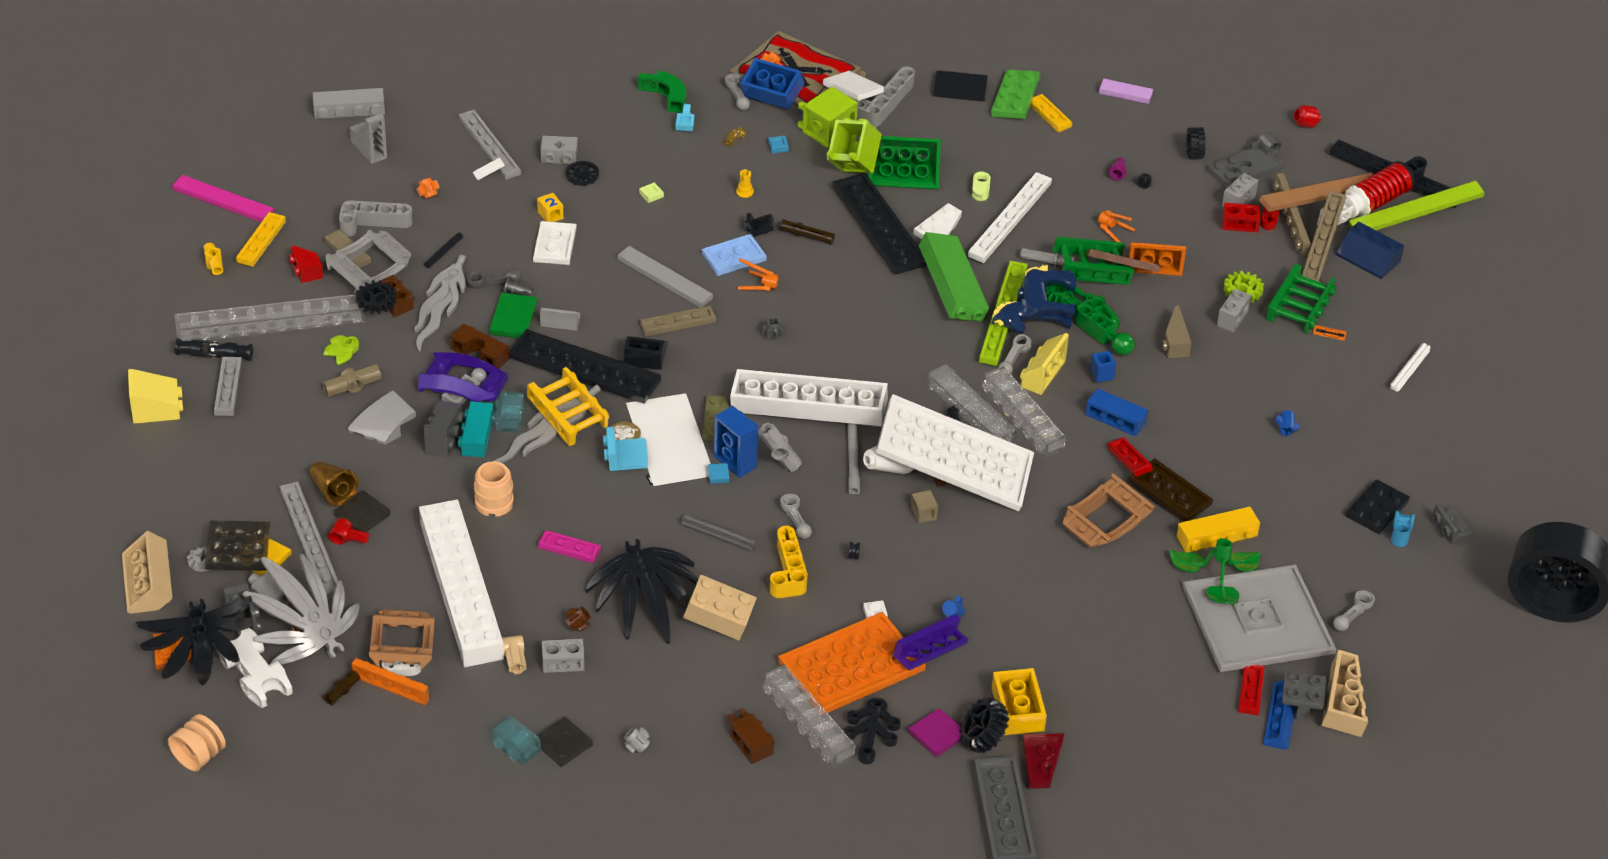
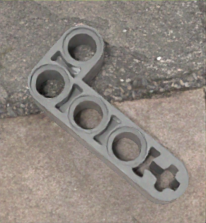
M350 200L342 204L339 215L340 230L347 237L353 236L356 233L358 225L408 228L413 224L412 207L401 203Z

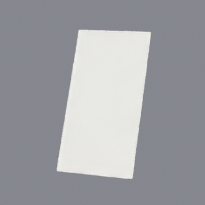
M686 393L648 399L645 404L637 401L626 403L632 423L640 429V438L646 439L647 468L653 486L709 477L708 464L711 463Z

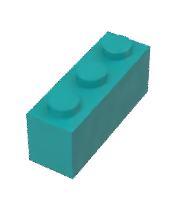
M470 401L469 409H465L464 419L466 423H462L461 433L463 436H459L458 447L462 449V456L485 458L494 418L493 403Z

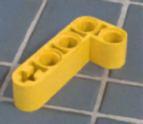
M782 526L777 531V549L784 571L774 572L770 576V594L775 598L800 596L807 591L808 576L795 530L790 526Z

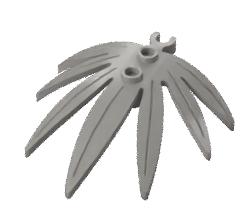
M303 554L299 555L316 604L306 589L288 571L266 557L260 559L277 586L302 616L287 605L271 597L249 591L242 593V596L245 598L251 595L252 603L267 613L303 630V633L297 631H276L253 638L254 642L264 644L291 645L303 643L281 653L268 665L275 661L283 665L300 660L316 652L324 645L327 648V655L331 659L336 657L333 649L336 648L341 653L344 651V647L342 644L337 643L334 638L341 635L354 623L359 612V604L356 603L350 606L340 618L344 607L345 593L343 583L339 580L333 594L331 613H329L327 596L322 581L313 565Z

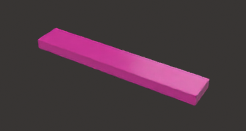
M182 175L172 185L175 191L262 222L269 212L274 213V208L185 175Z

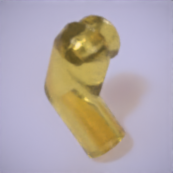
M737 127L728 133L724 144L731 147L735 138L738 136L740 139H743L747 131L743 127Z

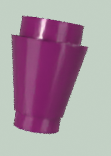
M1119 157L1110 167L1109 174L1112 179L1121 180L1126 176L1127 172L1125 159Z

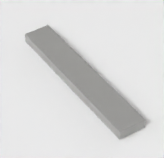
M475 110L459 114L460 122L492 162L498 158L502 160L505 166L498 169V171L505 180L521 175L519 166Z
M628 246L617 255V260L700 308L713 299L711 292L631 246Z

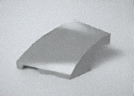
M391 391L365 409L348 427V432L362 434L366 439L375 440L386 445L401 437L400 425L415 418L416 411L399 395Z

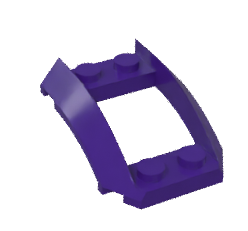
M433 352L435 359L425 374H419L418 390L423 392L424 389H432L433 392L451 393L473 402H480L482 400L490 402L496 400L509 377L507 373L473 356L461 353ZM453 365L482 368L488 375L481 387H478L466 380L450 376L448 373Z

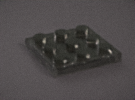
M210 520L205 570L267 571L260 559L262 557L268 558L270 522Z

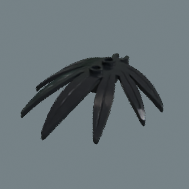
M635 539L634 546L625 541L627 553L616 556L605 563L586 586V593L610 576L597 601L596 613H598L619 585L625 573H628L623 593V623L626 640L630 638L633 626L638 584L642 589L658 629L666 643L670 644L669 613L665 595L657 576L686 610L690 602L688 594L681 584L663 567L697 585L699 579L679 564L682 563L694 567V562L681 553L667 548L650 547L640 550L639 539Z
M250 595L206 613L204 612L206 605L203 599H200L199 606H194L193 602L190 601L188 617L137 621L136 625L140 629L150 632H166L140 644V647L144 651L160 650L173 645L184 637L166 663L161 676L163 679H167L175 675L187 661L193 646L194 671L200 685L203 686L209 680L213 669L212 641L224 658L231 662H239L240 658L235 646L218 629L237 632L251 627L254 623L252 618L233 616L245 610L252 602V597Z

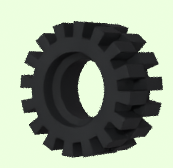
M1188 127L1186 133L1188 159H1203L1206 151L1204 128Z

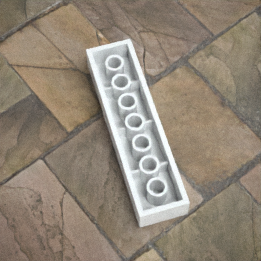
M737 369L730 399L731 406L733 405L739 411L747 414L882 426L888 401L887 383Z

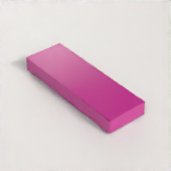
M545 530L538 543V548L593 564L601 551V545Z

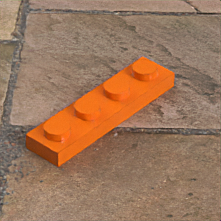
M357 658L352 662V670L360 675V680L422 705H426L429 701L428 686L423 683L390 672L385 668H378L367 661Z

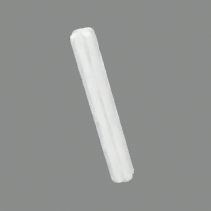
M1426 343L1420 345L1392 381L1391 390L1398 392L1430 352V345Z

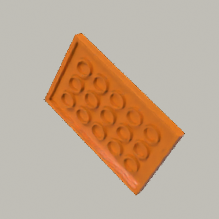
M883 612L778 656L780 665L820 716L914 676L926 669V665L922 664L909 671L893 656L897 641L904 637ZM906 657L910 662L916 660V658Z

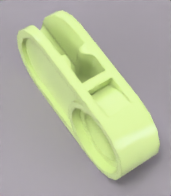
M977 172L973 178L972 197L975 200L984 201L989 197L990 175L986 172ZM978 179H984V180H986V181L981 182V181H978Z

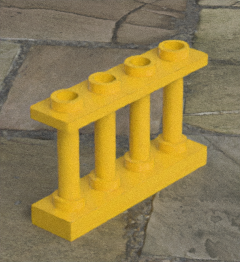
M567 367L563 368L562 379L546 387H538L535 382L527 385L528 399L569 447L576 444L577 432L597 422L603 428L608 427L609 414L606 409H602L597 399L589 394L586 386L581 384L577 380L575 373L571 372ZM565 385L571 389V392L553 401L546 397L547 394ZM576 397L582 402V404L564 413L559 412L556 408ZM587 409L593 415L575 425H570L567 419Z

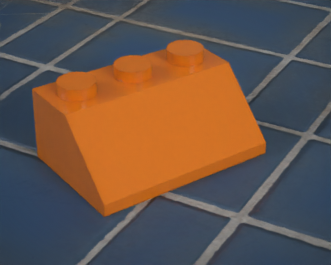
M1131 242L1128 258L1160 266L1159 273L1133 267L1136 273L1182 276L1186 246Z

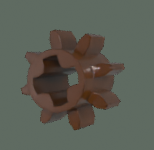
M574 606L566 612L568 617L565 621L573 631L578 629L581 632L590 625L588 620L591 617L584 607L581 606L578 609L577 606Z

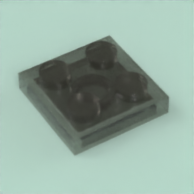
M362 490L335 509L334 516L338 519H347L355 530L367 532L390 516V509Z
M563 717L533 738L534 744L560 767H563L593 746V740L567 717Z

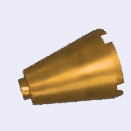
M318 461L311 466L309 471L310 477L330 505L345 506L356 497L357 485L359 486V480L352 471L322 461Z

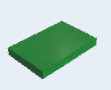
M501 292L489 329L490 335L520 338L526 329H530L538 297Z

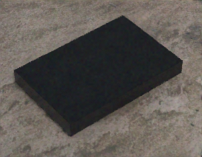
M937 70L933 96L984 102L988 75Z

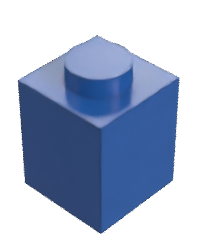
M1110 351L1092 354L1090 372L1096 383L1114 380L1116 362Z

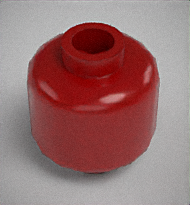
M1301 105L1294 112V121L1299 127L1314 128L1321 120V114L1315 106Z

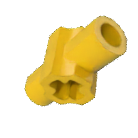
M206 243L204 245L206 268L210 269L212 274L220 275L223 273L221 250L216 248L213 243Z

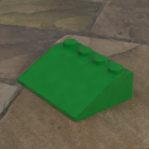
M881 136L873 174L868 173V177L875 187L939 190L941 139Z

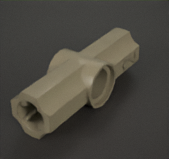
M377 364L359 370L348 368L339 377L322 382V387L327 397L345 391L356 393L362 389L363 385L380 380L382 377Z

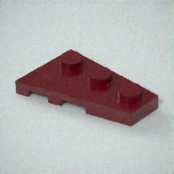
M1065 733L1023 734L1029 789L1051 787Z

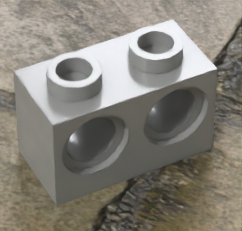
M1234 289L1219 310L1217 326L1234 333L1249 311L1251 295Z
M583 639L542 641L543 673L584 671Z

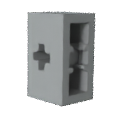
M542 136L541 163L572 164L577 162L578 137Z
M1243 173L1224 190L1222 207H1224V202L1248 204L1256 197L1258 180Z

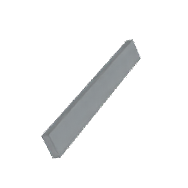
M299 482L279 486L281 496L305 556L318 573L327 599L333 598L338 579Z

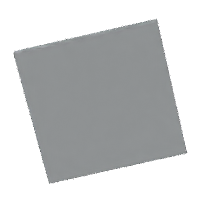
M1296 564L1224 575L1223 586L1233 587L1239 593V600L1236 604L1217 603L1207 597V588L1210 586L1220 587V576L1185 581L1182 584V588L1220 672L1244 669L1245 666L1249 668L1252 665L1263 666L1336 654V647Z

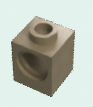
M931 490L913 493L911 509L918 523L937 520L938 505Z

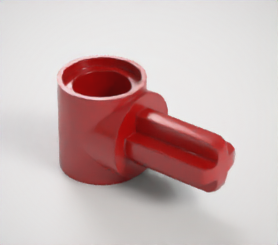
M339 518L336 520L328 537L337 545H342L350 540L367 543L369 533L355 530L350 521Z

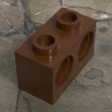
M394 275L382 279V284L389 282V286H394V290H396V304H393V308H387L394 317L414 309V295L404 287L401 280H398Z

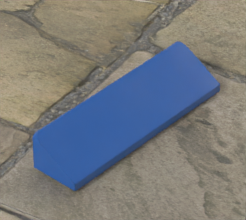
M1283 680L1273 684L1263 744L1280 749H1289L1296 706L1282 703Z

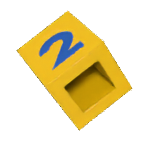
M550 193L537 198V212L544 221L555 222L563 219V204L554 193Z

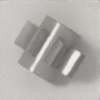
M636 727L631 728L624 736L626 740L624 743L625 747L631 753L635 750L639 753L642 752L650 743L648 740L650 737L649 733L643 727L639 730Z

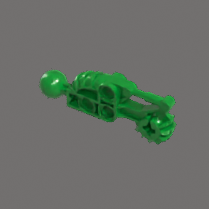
M1054 283L1045 287L1047 301L1075 304V324L1103 345L1111 341L1113 351L1121 356L1129 355L1135 347L1134 338L1125 332L1116 333L1120 325L1118 316L1106 304V300L1103 297L1095 296L1092 293L1086 294L1076 285L1074 293L1085 299L1082 302L1073 296V291H1068L1067 288L1060 284Z

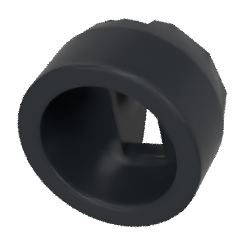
M1147 173L1141 174L1137 180L1138 186L1143 189L1150 187L1152 177Z

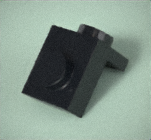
M747 213L745 227L754 237L766 234L774 230V218L771 214L754 219L751 213Z

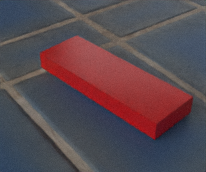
M1124 437L1107 443V449L1135 477L1152 471V464Z
M1252 665L1249 668L1248 666L1244 667L1238 713L1259 716L1265 666Z

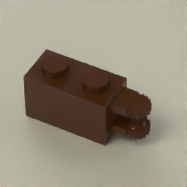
M744 708L738 710L740 719H737L733 713L727 715V721L730 724V737L751 764L773 755L774 738L770 733L766 732L759 719L757 720L752 713L748 714Z

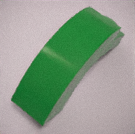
M657 71V75L639 73L638 91L660 93L668 98V112L683 113V106L686 104V87L679 78L663 71Z

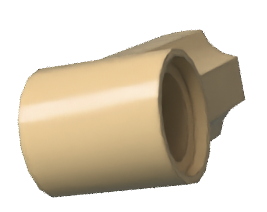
M522 635L502 637L504 656H506L509 672L514 673V675L521 674L526 670Z

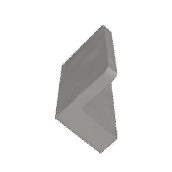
M541 308V327L577 331L580 313Z

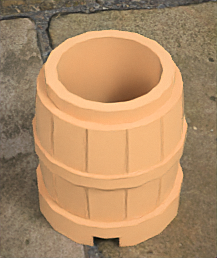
M493 461L482 464L475 474V507L485 516L495 514V517L507 514L512 509L514 502L511 472L506 465L500 462Z

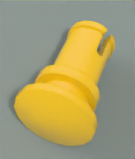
M747 169L740 171V182L736 189V194L742 198H748L754 194V189L750 183L751 171Z

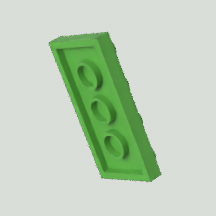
M1015 69L1006 70L991 110L992 117L1025 119L1041 77L1040 72Z

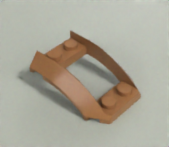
M1113 473L1104 485L1101 484L1088 497L1073 506L1069 505L1067 507L1068 510L1063 520V526L1085 545L1092 548L1112 542L1125 535L1155 509V506ZM1111 498L1132 516L1119 527L1105 534L1085 517Z
M384 609L379 611V614H373L369 650L370 658L378 668L380 660H383L385 663L400 661L409 665L421 663V669H423L432 660L435 618L429 617L428 613L422 611ZM383 624L391 627L408 625L410 628L424 626L422 648L381 645Z

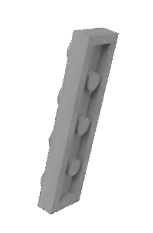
M222 357L214 406L215 416H234L242 357Z

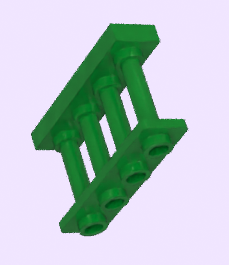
M1068 237L1056 238L1052 251L1053 253H1062L1064 263L1061 271H1072L1077 281L1129 285L1134 274L1133 266H1123V264L1114 262L1115 265L1106 264L1104 259L1097 258L1098 263H1089L1086 255L1087 249L1090 248L1121 256L1125 248L1124 242ZM1070 254L1079 255L1081 262L1072 261Z
M1295 264L1268 306L1266 320L1273 323L1277 316H1283L1305 324L1304 333L1308 334L1310 329L1315 328L1317 318H1321L1324 307L1328 306L1330 296L1335 295L1337 286H1334L1336 279L1332 278L1328 285L1309 279L1301 274L1302 266ZM1302 283L1324 292L1320 296L1298 288L1296 284ZM1296 294L1317 303L1314 307L1289 298V295ZM1283 305H1290L1309 312L1310 315L1305 317L1285 310Z

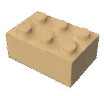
M700 575L683 618L740 641L757 597Z

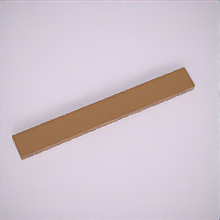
M1368 173L1262 195L1259 201L1269 212L1323 201L1327 199L1329 191L1345 195L1346 189L1373 174Z

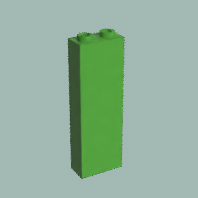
M925 232L919 247L949 318L982 322L989 307L958 236Z

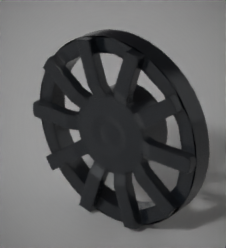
M577 161L567 167L566 177L574 185L586 186L591 183L594 184L599 178V169L591 162Z

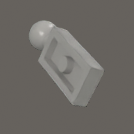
M476 368L472 371L471 377L465 374L460 379L480 387V383L486 378V372L482 368ZM444 393L442 395V401L463 404L467 400V398L451 393Z

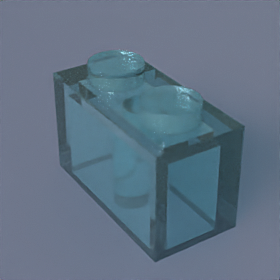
M501 391L500 398L496 399L495 409L497 411H494L492 416V423H495L496 431L519 433L525 407L524 393Z
M511 716L492 730L494 746L499 750H503L513 761H517L522 766L541 752L540 737Z

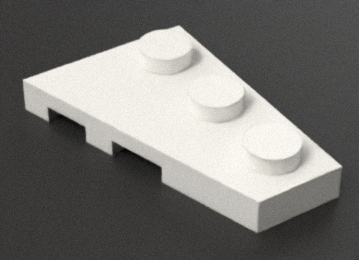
M947 203L915 227L913 234L921 239L925 232L950 235V232L960 220L962 211Z

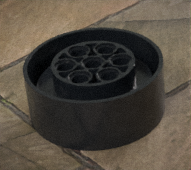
M1547 522L1528 529L1521 535L1516 544L1508 574V585L1512 595L1525 609L1551 621L1578 622L1594 617L1608 603V543L1592 530L1573 523Z

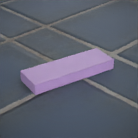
M1103 78L1099 94L1149 104L1153 89Z

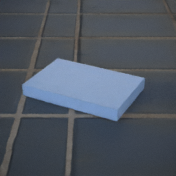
M751 234L702 249V255L717 276L748 267V265L740 262L739 258L753 264L767 261L766 254Z

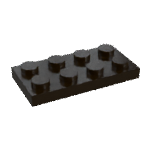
M1155 458L1150 461L1152 471L1137 477L1133 474L1129 476L1128 482L1184 522L1194 519L1213 503L1211 497Z

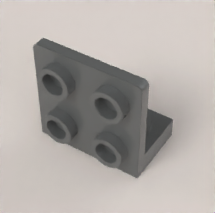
M248 584L223 588L225 604L228 605L245 598L242 596V593L245 591L250 592ZM252 602L241 613L233 616L252 618L254 623L251 629L257 635L261 631L259 619L256 620V618H260L258 606L253 605Z

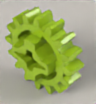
M1240 271V274L1233 272V275L1229 274L1228 278H1225L1224 291H1226V296H1230L1234 289L1251 295L1250 302L1254 303V299L1259 300L1260 296L1263 295L1264 283H1261V278L1256 279V274L1250 275L1249 271L1247 274H1244L1243 271Z

